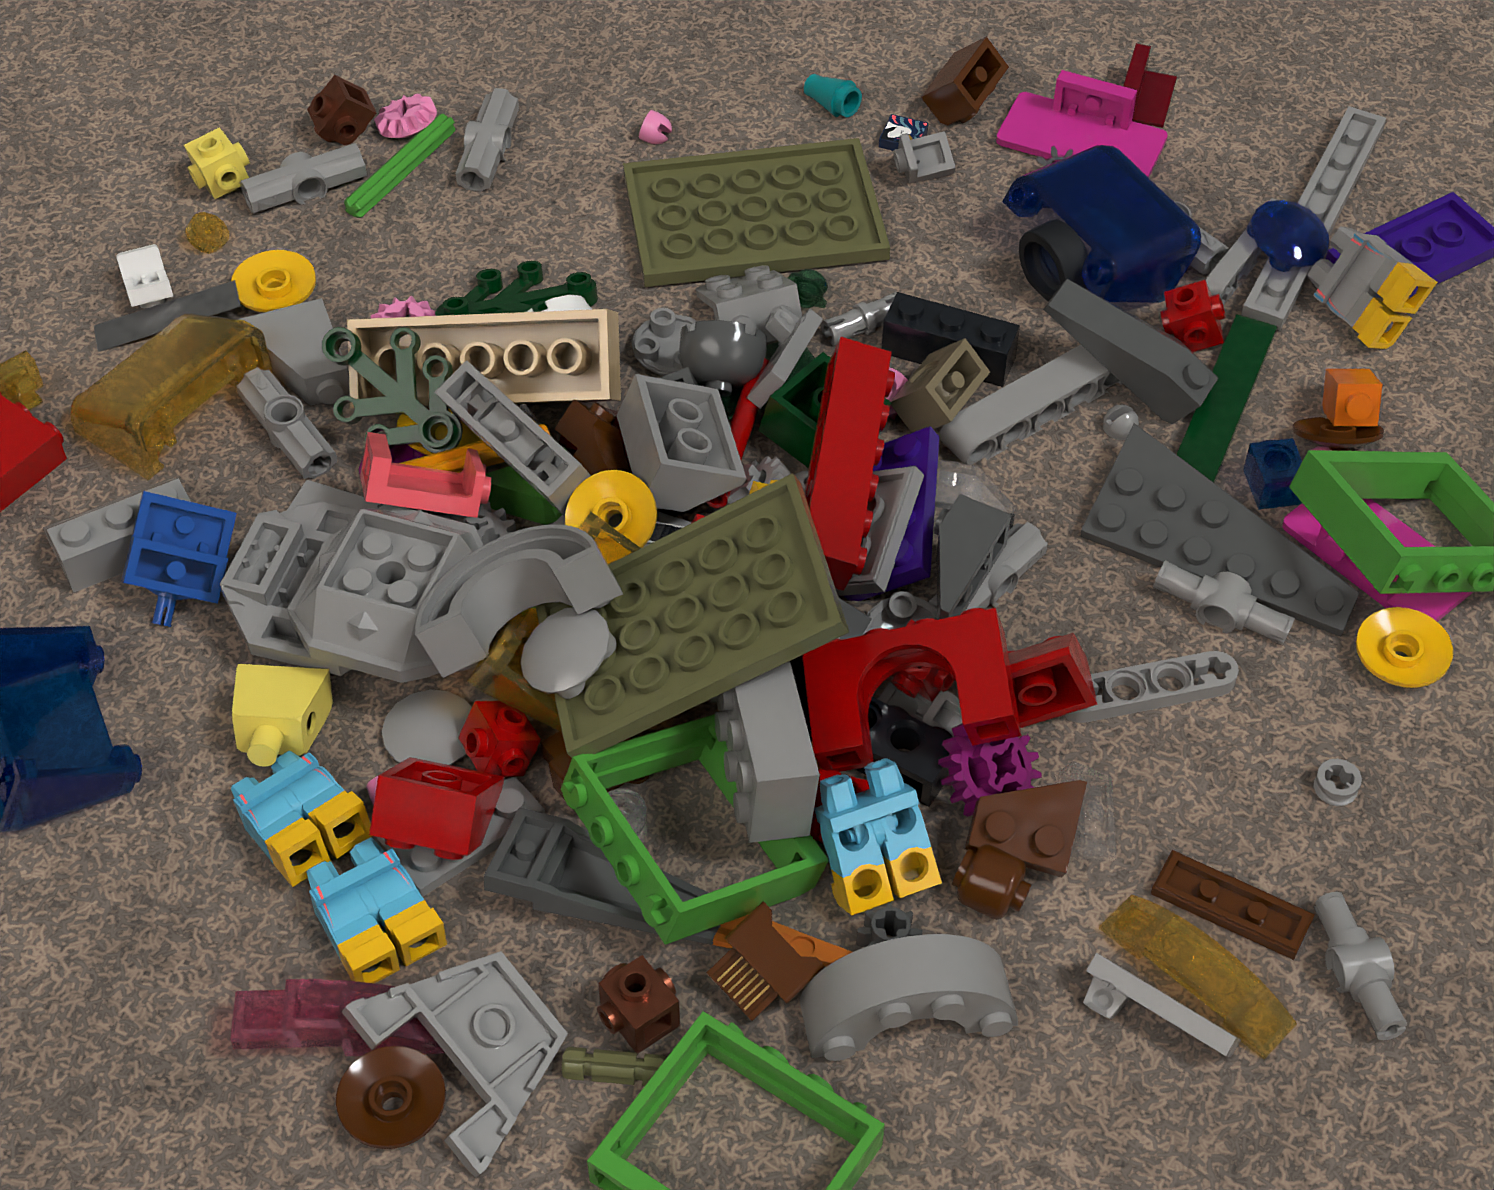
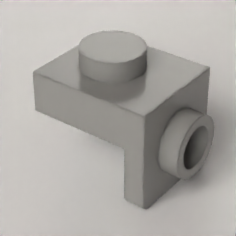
M945 131L910 140L908 133L899 136L898 149L893 150V155L898 173L905 172L908 183L955 173L956 167Z

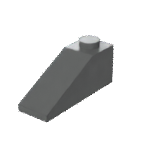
M959 494L950 510L947 508L942 509L934 526V534L938 535L936 553L937 620L958 616L967 609L1007 545L1011 514L962 494Z

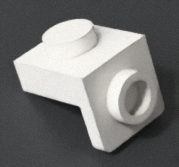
M153 244L117 254L116 258L131 307L140 305L141 308H150L164 303L165 298L173 297L157 245Z

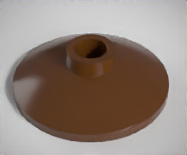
M1323 417L1298 420L1293 424V432L1309 442L1328 447L1332 451H1350V448L1378 441L1384 435V429L1379 425L1333 426L1329 419Z
M386 1046L372 1050L359 1057L345 1071L336 1093V1108L342 1126L358 1142L378 1149L404 1147L424 1137L438 1122L446 1101L445 1083L438 1066L424 1053L404 1046ZM398 1097L403 1100L402 1106L395 1110H385L383 1108L385 1101L389 1098Z

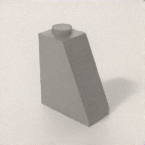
M322 298L238 319L246 352L267 370H270L274 376L310 406L319 403L333 404L342 396H350L347 366L338 365L330 361L322 351L323 337L329 330L333 329Z

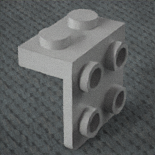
M766 265L748 268L745 270V276L731 279L728 275L714 276L705 280L706 285L696 288L697 298L713 309L715 320L746 324L745 333L755 337L757 328L767 336V342L777 340L765 327L769 319L781 306L797 317H802L797 284L775 270L770 271L769 266Z

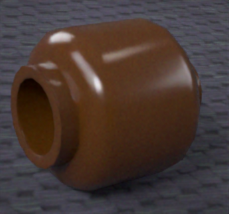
M990 844L982 845L977 851L968 849L952 882V885L958 888L957 897L960 903L994 920L1002 919L1010 908L1019 912L1032 884L1023 880L1026 873L1024 861Z

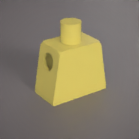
M238 664L232 706V721L237 749L247 753L252 763L263 767L273 765L278 754L282 755L287 751H292L298 756L306 754L327 720L332 708L333 698L329 669Z

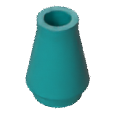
M811 74L804 83L805 95L813 98L835 117L840 115L851 117L860 107L862 93L851 80Z

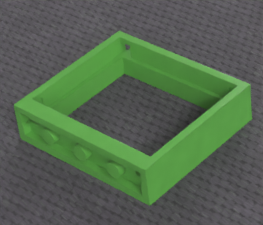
M1308 450L1289 488L1379 594L1494 591V502L1447 452ZM1363 499H1430L1472 546L1404 547ZM1398 575L1399 577H1398L1397 581H1396V582H1392V581L1394 580L1395 576Z
M715 714L617 743L596 754L573 756L560 789L563 792L567 805L575 810L587 828L593 844L602 850L614 868L618 881L628 889L641 908L645 921L655 929L665 945L746 916L762 901L770 907L815 888L829 861L811 835L761 841L758 843L777 869L682 902L608 794L606 788L699 760L734 808L733 795L737 792L735 781L728 782L726 779L724 752H727L728 749L726 741L719 742L717 740Z
M703 1011L587 1160L589 1181L602 1190H670L626 1161V1159L707 1053L856 1146L825 1190H852L882 1147L885 1124L866 1113V1105L859 1102L852 1104L834 1093L831 1085L820 1076L815 1074L805 1075L789 1065L788 1060L778 1050L770 1046L760 1047L744 1037L741 1029L731 1022L727 1026Z

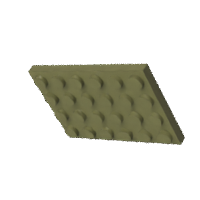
M859 138L623 163L625 186L645 287L705 281L708 278L719 275H728L730 278L745 276L746 269L762 265L769 266L770 271L784 272L890 260L888 237Z
M794 473L608 564L622 589L623 595L614 598L610 603L601 608L592 609L596 610L607 621L609 632L616 639V649L611 656L603 660L598 670L585 681L584 689L579 695L565 699L558 693H554L567 754L572 758L580 754L599 753L849 633L802 485ZM562 602L543 603L535 606L539 624L548 616L572 606Z

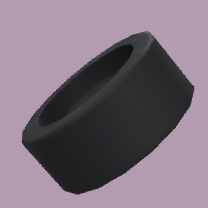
M1058 219L1050 220L1023 234L1019 241L1018 250L1021 267L1029 284L1045 300L1049 302L1066 279L1085 289L1089 288L1093 274L1091 259L1085 244L1077 232L1067 223Z

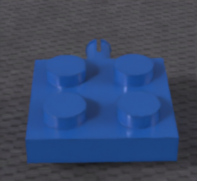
M142 491L121 583L144 587L153 594L158 595L151 623L161 625L163 611L166 607L163 626L171 627L177 600L194 598L218 604L221 592L220 583L227 567V554L237 515L236 512Z

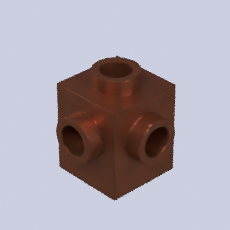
M334 75L324 89L313 98L311 105L307 109L315 125V132L327 142L336 141L344 146L352 144L366 130L369 122L377 114L364 88L337 75Z
M643 955L628 964L620 963L606 973L603 980L598 983L600 1005L597 1007V1012L601 1021L610 1033L616 1034L620 1032L635 1053H640L680 1026L679 1000L675 996L676 989L673 982L662 968L658 967L654 970Z

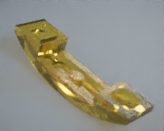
M1130 895L1099 926L1101 931L1136 959L1140 960L1143 956L1147 957L1224 1018L1222 1027L1241 1039L1243 1044L1265 1060L1296 1027L1297 1023L1287 1009L1251 970L1205 932L1172 911L1144 898Z

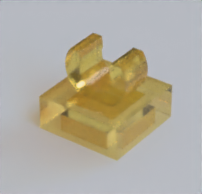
M26 350L0 364V392L3 397L12 403L19 400L28 410L43 403L42 398L35 391L44 385L35 359Z

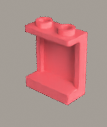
M367 432L360 472L366 502L474 518L478 517L480 504L488 503L491 491V477L486 476V464H482L477 450L467 448L464 468L460 473L392 463L386 435Z

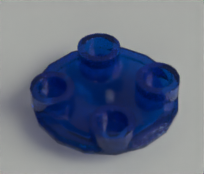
M1286 200L1268 201L1256 209L1247 225L1249 236L1255 240L1257 246L1269 257L1271 266L1281 272H1288L1292 267L1313 266L1325 257L1329 249V234L1323 222L1311 210L1296 202Z

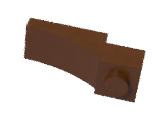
M574 399L555 427L556 431L578 448L573 457L582 464L591 476L606 470H621L631 473L624 454L621 430L613 423L617 416L597 402L588 407Z

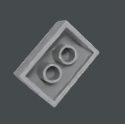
M635 374L619 408L617 419L632 474L640 478L651 490L657 509L685 512L742 486L746 480V475L718 389Z
M169 478L43 527L73 593L123 573L142 491L191 502L179 478Z

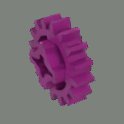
M962 723L951 729L954 737L946 739L942 743V746L950 754L938 760V764L949 771V775L944 777L941 783L942 785L953 786L955 792L949 800L952 804L962 800L965 803L963 815L966 817L973 815L976 801L980 797L1035 788L1031 785V781L1042 778L1041 772L1032 769L1031 762L1038 759L1039 755L1038 752L1028 753L1025 747L1031 739L1028 734L1019 738L1014 737L972 746Z

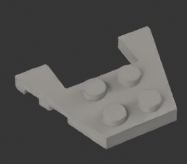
M502 951L438 972L435 976L412 984L405 983L390 988L388 992L368 999L361 998L352 1001L342 1011L343 1015L371 1050L375 1049L415 1017L418 1018L483 1099L486 1105L444 1140L475 1178L487 1169L502 1140L510 1131L525 1102L535 1090L568 1035L567 1031Z

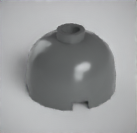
M724 320L697 321L695 330L688 331L687 325L681 329L679 343L680 364L682 368L689 367L699 386L718 389L720 397H727L732 394V390L742 389L762 369L766 354L767 336L757 328L756 337L745 333L746 324Z

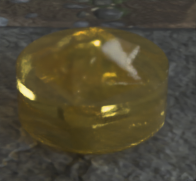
M196 213L185 228L186 237L191 245L204 253L211 254L220 250L229 239V230L225 223L210 213Z

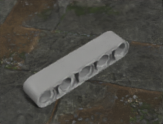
M1079 345L959 411L950 423L943 425L939 433V440L969 469H973L972 464L983 458L989 460L1008 449L1006 445L1018 438L1021 441L1042 430L1041 425L1050 420L1058 421L1074 412L1075 409L1073 407L1084 401L1090 403L1107 393L1106 389L1116 383L1120 385L1123 383L1082 345Z

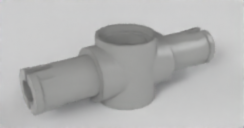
M1165 560L1153 585L1155 589L1167 592L1191 603L1190 608L1196 610L1195 616L1200 624L1210 623L1222 628V632L1225 634L1232 632L1235 628L1242 631L1245 627L1283 646L1295 620L1292 616L1280 613L1256 602L1257 597L1251 595L1252 589L1249 583L1241 576L1231 572H1219L1213 577L1205 574L1202 578Z
M1330 892L1319 897L1315 902L1314 910L1329 937L1328 948L1325 953V963L1327 970L1333 969L1340 987L1336 988L1337 992H1350L1352 999L1355 1002L1361 1003L1378 1040H1390L1398 1037L1406 1030L1407 1022L1390 991L1395 970L1392 954L1387 943L1381 937L1370 938L1364 928L1358 927L1342 893Z

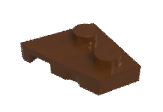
M1076 780L980 797L975 804L965 849L977 851L982 845L990 844L1021 859L1027 868L1062 878L1067 873L1087 782Z

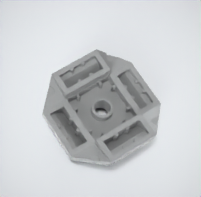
M319 501L298 505L281 513L273 510L257 514L220 583L226 603L252 655L305 668L329 669L330 674L342 676L351 670L311 658L298 632L290 622L287 608L325 540L343 529L360 509Z
M386 504L377 509L361 508L343 529L325 540L287 608L290 622L298 632L303 645L313 659L400 683L438 674L439 671L415 635L416 619L425 598L435 584L463 558L484 546L474 525L424 513L422 510L416 511Z

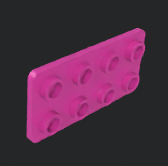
M1061 70L1056 80L1054 99L1029 92L1018 94L997 133L996 142L1000 146L1035 156H1042L1045 159L1052 156L1051 147L1054 145L1058 155H1065L1071 148L1073 149V154L1069 160L1072 164L1082 163L1083 168L1081 169L1144 185L1147 183L1166 144L1168 134L1163 129L1132 121L1137 90Z
M1363 499L1404 547H1435L1375 501ZM1303 503L1284 517L1282 523L1284 531L1385 608L1402 607L1417 610L1438 622L1473 593L1379 594ZM1396 575L1392 582H1396L1399 576Z

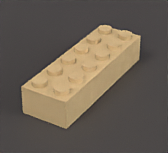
M609 309L347 319V329L359 337L362 345L361 351L395 381H397L395 351L390 344L392 333L400 327H407L419 335L421 345L417 353L414 354L417 400L425 407H429V380L425 378L422 367L424 361L433 355H439L447 359L452 365L453 373L467 360L514 404L570 403L574 399L579 402L621 401L618 312ZM409 334L404 335L400 339L399 346L401 349H406L410 346L412 339ZM348 341V353H349V351H350V349H351V344H350V342ZM438 362L433 365L431 370L433 377H438L443 373V363ZM349 365L351 397L363 399L385 396ZM350 403V408L354 409L353 403Z

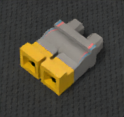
M1341 226L1330 240V245L1341 254L1335 264L1329 260L1320 259L1307 274V277L1317 288L1313 296L1321 303H1325L1335 315L1346 321L1359 333L1357 338L1368 348L1387 349L1394 345L1412 318L1407 313L1416 314L1438 282L1387 245L1379 236L1362 234L1353 228ZM1418 286L1417 292L1409 298L1413 290ZM1393 322L1391 329L1385 332L1389 324Z

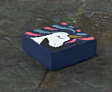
M891 114L879 138V148L891 151L898 149L899 136L908 133L910 140L926 136L928 123Z

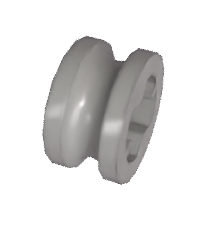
M1329 759L1318 768L1313 787L1317 796L1327 804L1345 806L1353 802L1357 797L1362 777L1356 766L1347 760ZM1331 776H1339L1341 783L1346 784L1345 788L1337 789L1335 783L1330 781Z

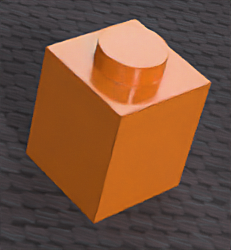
M1326 369L1322 403L1324 414L1333 426H1378L1383 384L1370 369Z

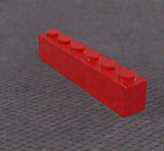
M840 337L827 366L804 493L835 589L842 591L845 590L852 575L859 576L865 565L867 548L861 547L862 538L867 537L873 519V511L867 510L868 501L871 502L873 500L879 481V475L872 473L873 467L877 466L881 459L884 448V440L878 439L879 431H883L889 416L890 406L884 404V398L889 396L895 379V372L889 370L891 351Z

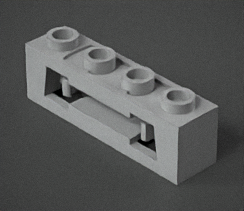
M466 360L435 391V394L469 429L565 517V510L570 496L577 486L591 475L580 462Z

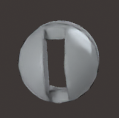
M1115 405L1108 410L1104 417L1103 430L1113 439L1126 440L1133 424L1135 423L1139 426L1138 415L1128 405Z

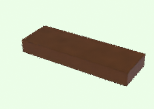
M1174 850L1171 851L1151 890V895L1292 960L1295 959L1315 914Z

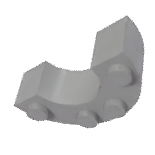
M551 524L529 527L504 535L485 544L453 566L435 584L425 598L416 619L415 635L444 678L457 671L468 670L476 665L478 661L487 658L489 645L497 631L509 620L528 608L543 603L562 602L572 606L579 615L592 608L596 609L607 605L614 598L623 595V592L596 542L588 533L568 525Z
M914 935L864 947L843 956L821 970L807 984L800 997V1006L811 1058L825 1056L830 1061L850 1058L856 1051L864 1050L867 1043L880 1032L889 1028L903 1026L917 1019L936 1018L939 1020H952L965 1028L966 1034L982 1032V1035L986 1037L1004 1035L1013 1026H1018L1017 1013L1000 955L988 944L959 935Z

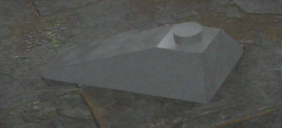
M1068 279L1060 285L1043 309L1157 416L1170 424H1174L1200 407L1218 379L1213 371L1179 339Z

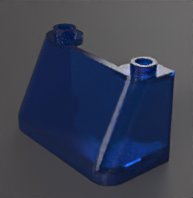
M1096 145L1025 174L1012 183L1002 201L1018 217L1031 218L1037 215L1042 208L1053 209L1092 248L1083 265V281L1090 292L1109 302L1160 303L1165 301L1164 292L1176 288L1201 245L1202 236L1196 222L1127 156L1114 146Z
M90 626L0 628V833L21 831L130 793L135 783H139L141 780L142 763L140 756L137 753L134 754L128 744L112 746L93 689L97 674L102 673L104 669L105 658L103 648L100 645H96Z

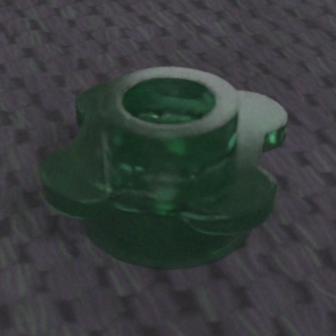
M804 269L798 273H791L788 276V279L797 284L801 307L811 308L815 306L825 309L827 301L824 299V294L828 289V285L823 275L811 269Z

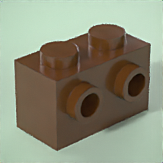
M986 36L954 52L921 98L940 123L950 125L958 120L961 123H965L979 112L980 106L988 95L995 90L996 84L1009 66Z

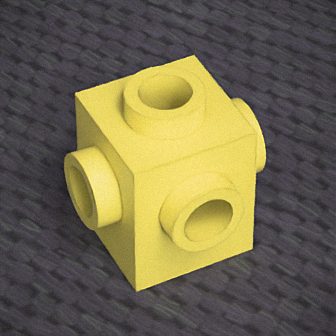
M220 127L184 145L192 163L187 168L193 181L199 189L205 186L214 199L235 191L241 187V180L249 178L244 166L250 164L244 149L239 142L232 144Z

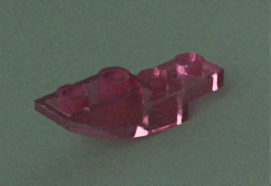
M286 979L285 990L236 991L230 1037L234 1049L342 1046L345 1056H363L372 1050L346 1019L342 1011L352 1001L361 998L368 999L388 992L390 988L395 986L345 980ZM416 1017L375 1048L404 1046L416 1049L424 1054L445 1053Z

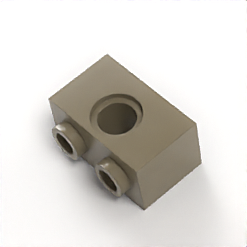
M964 338L930 353L890 401L892 402L891 406L912 433L929 426L935 429L950 423L990 371L967 339Z

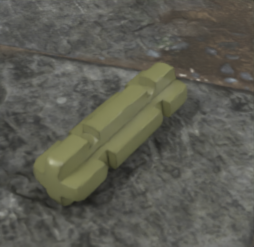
M567 1047L562 1056L561 1070L563 1077L566 1079L584 1081V1076L586 1075L592 1076V1081L634 1085L635 1080H641L642 1086H645L665 1061L666 1057L645 1053L644 1058H637V1053L602 1049H594L593 1054H588L587 1048Z

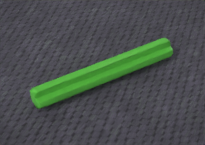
M445 114L437 115L431 124L415 135L344 200L345 211L354 217H363L455 132L454 120L451 117L448 118Z

